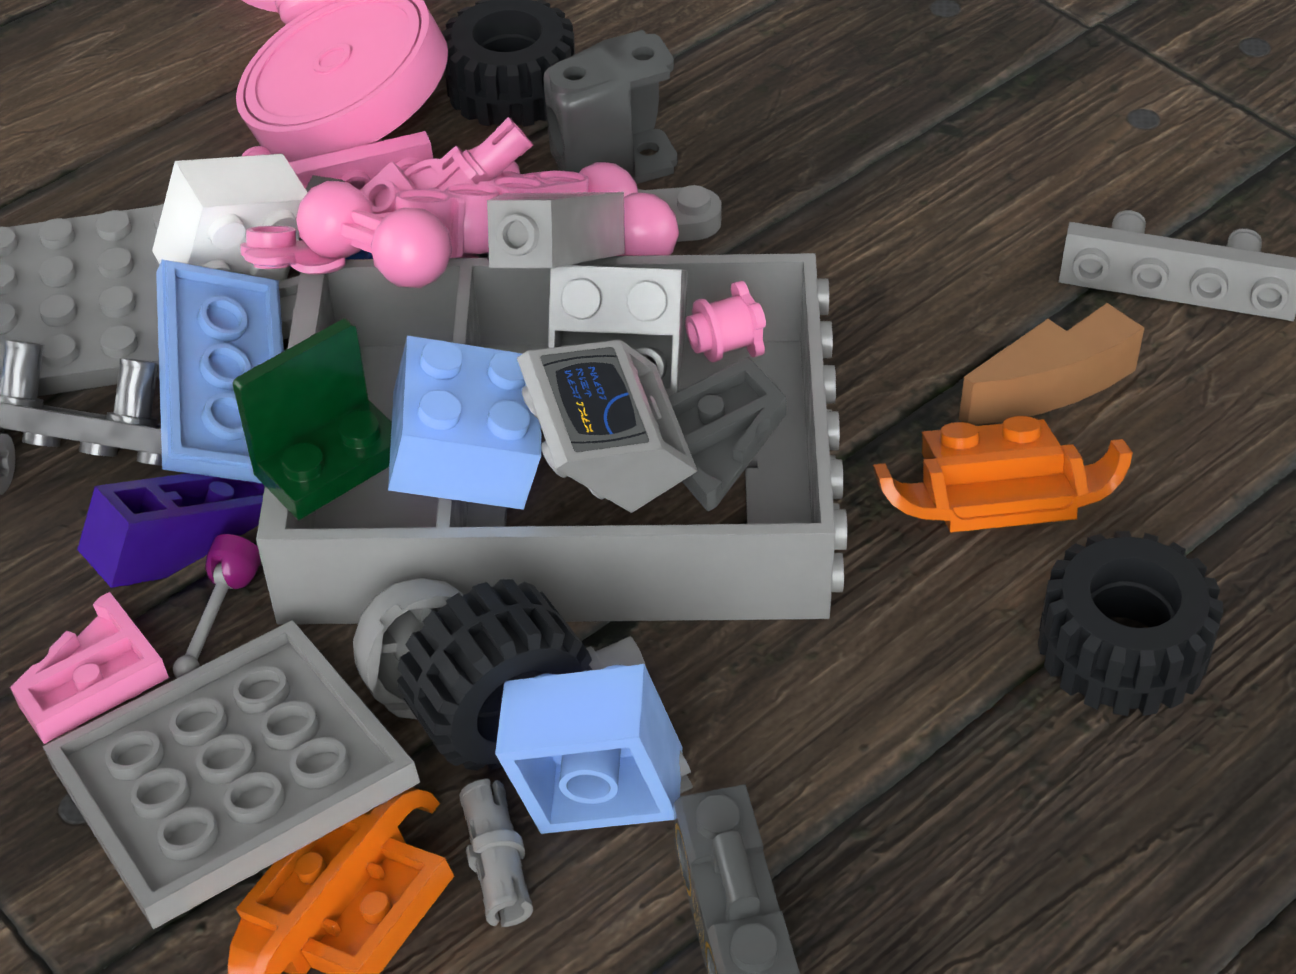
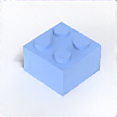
M407 335L393 391L388 491L524 510L541 458V426L539 420L526 405L522 395V388L526 386L517 361V357L522 355V353Z
M645 664L631 666L612 665L604 669L558 675L547 673L534 678L504 682L495 754L541 834L674 820V802L680 797L681 775L679 755L683 747Z

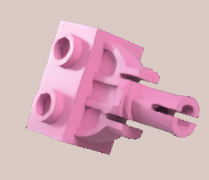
M508 117L472 153L467 150L463 152L458 146H455L443 158L418 162L405 171L391 161L360 191L371 202L373 214L394 212L395 196L400 191L426 190L429 188L445 191L450 185L478 184L480 181H491L498 178L511 163L530 149L533 143ZM463 254L461 257H458V258H479V257H478V255H474V254Z

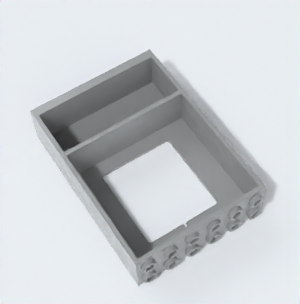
M815 253L612 256L572 264L573 266L682 269L688 271L686 317L692 315L693 303L698 299H706L711 303L732 297L731 284L738 281L746 283L754 301L761 305L766 320V326L763 328V342L765 346V353L763 355L751 357L746 346L723 353V358L713 363L706 358L703 352L699 354L694 352L685 332L679 391L749 357L786 396L785 417L745 468L747 524L506 527L507 507L388 491L389 467L298 521L265 487L256 541L277 625L285 624L291 620L295 624H358L362 612L377 594L395 583L417 578L445 581L463 594L469 593L473 586L484 582L493 587L500 579H513L517 585L525 581L534 585L539 592L544 593L565 622L830 619L831 592H843L844 589L843 553H834V550H846L847 514L846 509H840L839 503H833V499L843 498L842 459H836L835 455H830V450H839L840 439L839 412L826 408V403H835L836 371L835 365H823L824 358H832V322L820 321V315L829 314L828 278H817ZM450 258L443 274L435 282L422 288L396 286L388 281L374 266L373 259H346L345 266L333 273L308 275L300 272L288 349L339 320L347 318L357 329L368 399L392 421L393 391L407 335L522 354L529 350L548 348L550 268H489V258Z

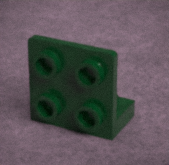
M343 318L320 332L311 335L309 338L234 379L232 385L253 473L298 521L389 467L392 421L368 399L357 329L347 318Z

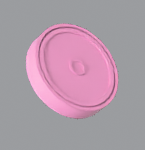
M327 0L286 24L258 50L244 70L238 84L236 93L237 109L262 147L268 148L271 154H283L288 162L375 143L408 120L433 93L446 68L448 60L447 43L423 0Z

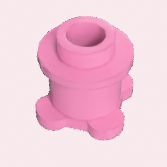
M744 281L731 284L732 297L711 303L706 299L696 300L693 303L692 315L687 316L685 319L686 333L692 349L697 354L703 352L710 362H718L723 358V353L746 346L750 356L753 358L765 353L763 342V328L766 326L765 315L761 305L758 302L756 303L750 295Z

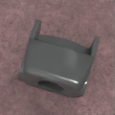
M644 30L606 39L567 59L557 62L548 67L544 72L543 82L551 154L558 165V171L579 173L583 168L596 162L614 163L629 172L637 184L674 174V167L678 163L677 152L666 134L660 129H654L659 104V82L670 79V72L674 69V58L660 36L646 34ZM646 149L657 151L656 154L650 156L640 154L641 151Z

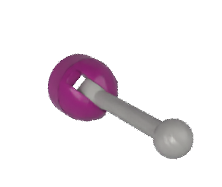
M221 534L214 538L206 556L205 570L209 580L215 587L186 654L177 658L173 664V673L176 678L200 667L198 662L199 655L228 589L246 587L255 577L261 564L258 547L251 541L232 534Z

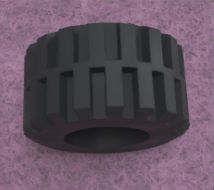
M481 0L475 2L473 7H464L458 11V16L450 18L446 23V30L442 31L448 47V60L445 68L447 96L450 97V104L453 108L461 110V115L468 120L478 119L479 124L485 126L501 125L508 117L516 125H522L523 127L535 125L534 122L537 120L546 121L544 72L548 67L575 55L574 32L570 19L565 18V13L562 10L550 8V3L543 0Z
M1115 531L1114 537L1109 539L1105 538L1101 533L1087 537L1086 547L1075 543L1065 551L1064 560L1057 559L1047 584L1039 627L1038 647L1039 653L1046 655L1044 667L1051 677L1062 676L1060 688L1070 696L1079 692L1085 696L1084 704L1097 710L1100 704L1113 707V714L1128 716L1129 709H1139L1144 716L1157 714L1160 703L1172 709L1183 703L1185 693L1193 695L1198 689L1203 675H1206L1220 627L1223 602L1217 600L1220 589L1215 578L1205 577L1207 567L1198 558H1186L1184 556L1186 549L1174 542L1169 546L1158 542L1159 536L1144 533L1143 538L1131 537L1130 531ZM1109 617L1133 619L1145 624L1149 628L1128 627L1109 619Z
M500 579L493 587L484 582L473 586L471 591L461 596L460 593H457L447 599L446 606L438 612L433 610L422 621L424 623L423 628L411 634L405 644L409 652L402 655L398 663L397 669L401 676L397 679V683L405 702L440 754H443L446 760L455 766L463 764L467 770H479L485 765H488L490 770L502 767L495 751L505 681L534 678L547 673L558 675L592 670L589 666L592 661L589 651L544 593L539 592L534 585L525 581L517 585L513 579Z

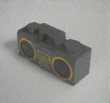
M746 784L680 796L674 802L675 849L707 974H800L782 911H780L764 856L763 843Z

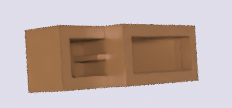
M1108 303L1067 331L1050 319L1045 320L964 376L959 420L973 425L1003 422L1014 416L1030 417L1074 404L1109 388L1136 371L1144 327Z

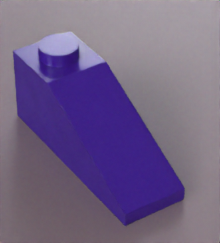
M190 473L97 485L94 487L77 550L111 588L167 578L206 556L216 536L221 534L241 536L259 525L265 486L262 483Z

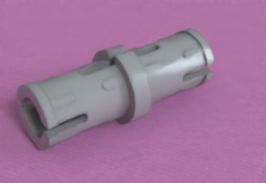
M481 779L466 785L459 794L470 834L471 845H467L466 854L469 867L474 872H477L478 880L481 884L487 922L492 926H496L500 921L501 927H509L525 921L533 912L532 902L522 872L521 859L525 856L522 836L513 830V825L510 821L504 785L500 781L495 780L492 784L494 794L492 796L490 779Z

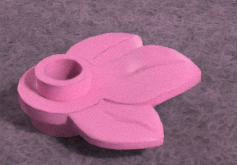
M258 226L246 229V242L240 245L241 255L244 256L247 262L254 264L256 268L280 269L291 266L295 270L308 275H319L339 271L345 266V257H322L313 252L303 240L296 241V229L293 227Z

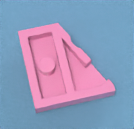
M110 592L100 596L94 602L93 606L97 617L78 636L75 633L66 631L49 648L47 656L39 663L32 665L10 687L19 708L43 744L78 728L83 723L140 695L142 692L169 678L162 658Z

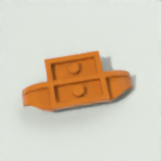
M1014 416L1004 420L1002 424L975 426L965 422H954L944 425L941 430L923 431L922 455L925 459H923V482L901 483L893 479L886 463L874 464L873 467L880 489L893 506L913 517L945 521L951 533L1077 519L1079 507L1101 501L1113 493L1120 485L1130 468L1133 452L1123 439L1111 440L1108 451L1100 460L1084 466L1082 456L1074 444L1060 445L1044 419L1037 420L1028 416Z
M411 787L387 802L331 831L322 838L273 863L236 908L241 919L230 944L228 974H282V972L288 974H307L311 968L325 974H380L454 877L445 857L406 844L398 828L405 817L417 808L432 814L440 805V802L431 792Z

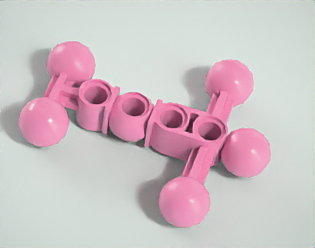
M478 146L467 151L472 153ZM514 161L498 178L491 181H480L478 184L450 185L445 191L436 188L400 191L395 196V211L381 214H373L371 202L359 189L350 183L326 181L309 190L300 202L296 216L299 236L313 252L327 258H347L360 252L362 249L372 253L374 266L388 281L398 287L422 288L435 282L446 270L450 258H458L463 254L477 255L489 253L487 200L503 193L624 192L625 254L617 256L671 255L679 236L676 214L670 206L654 194L638 193L637 183L629 172L617 164L596 162L583 168L579 173L553 170L520 174L519 166Z

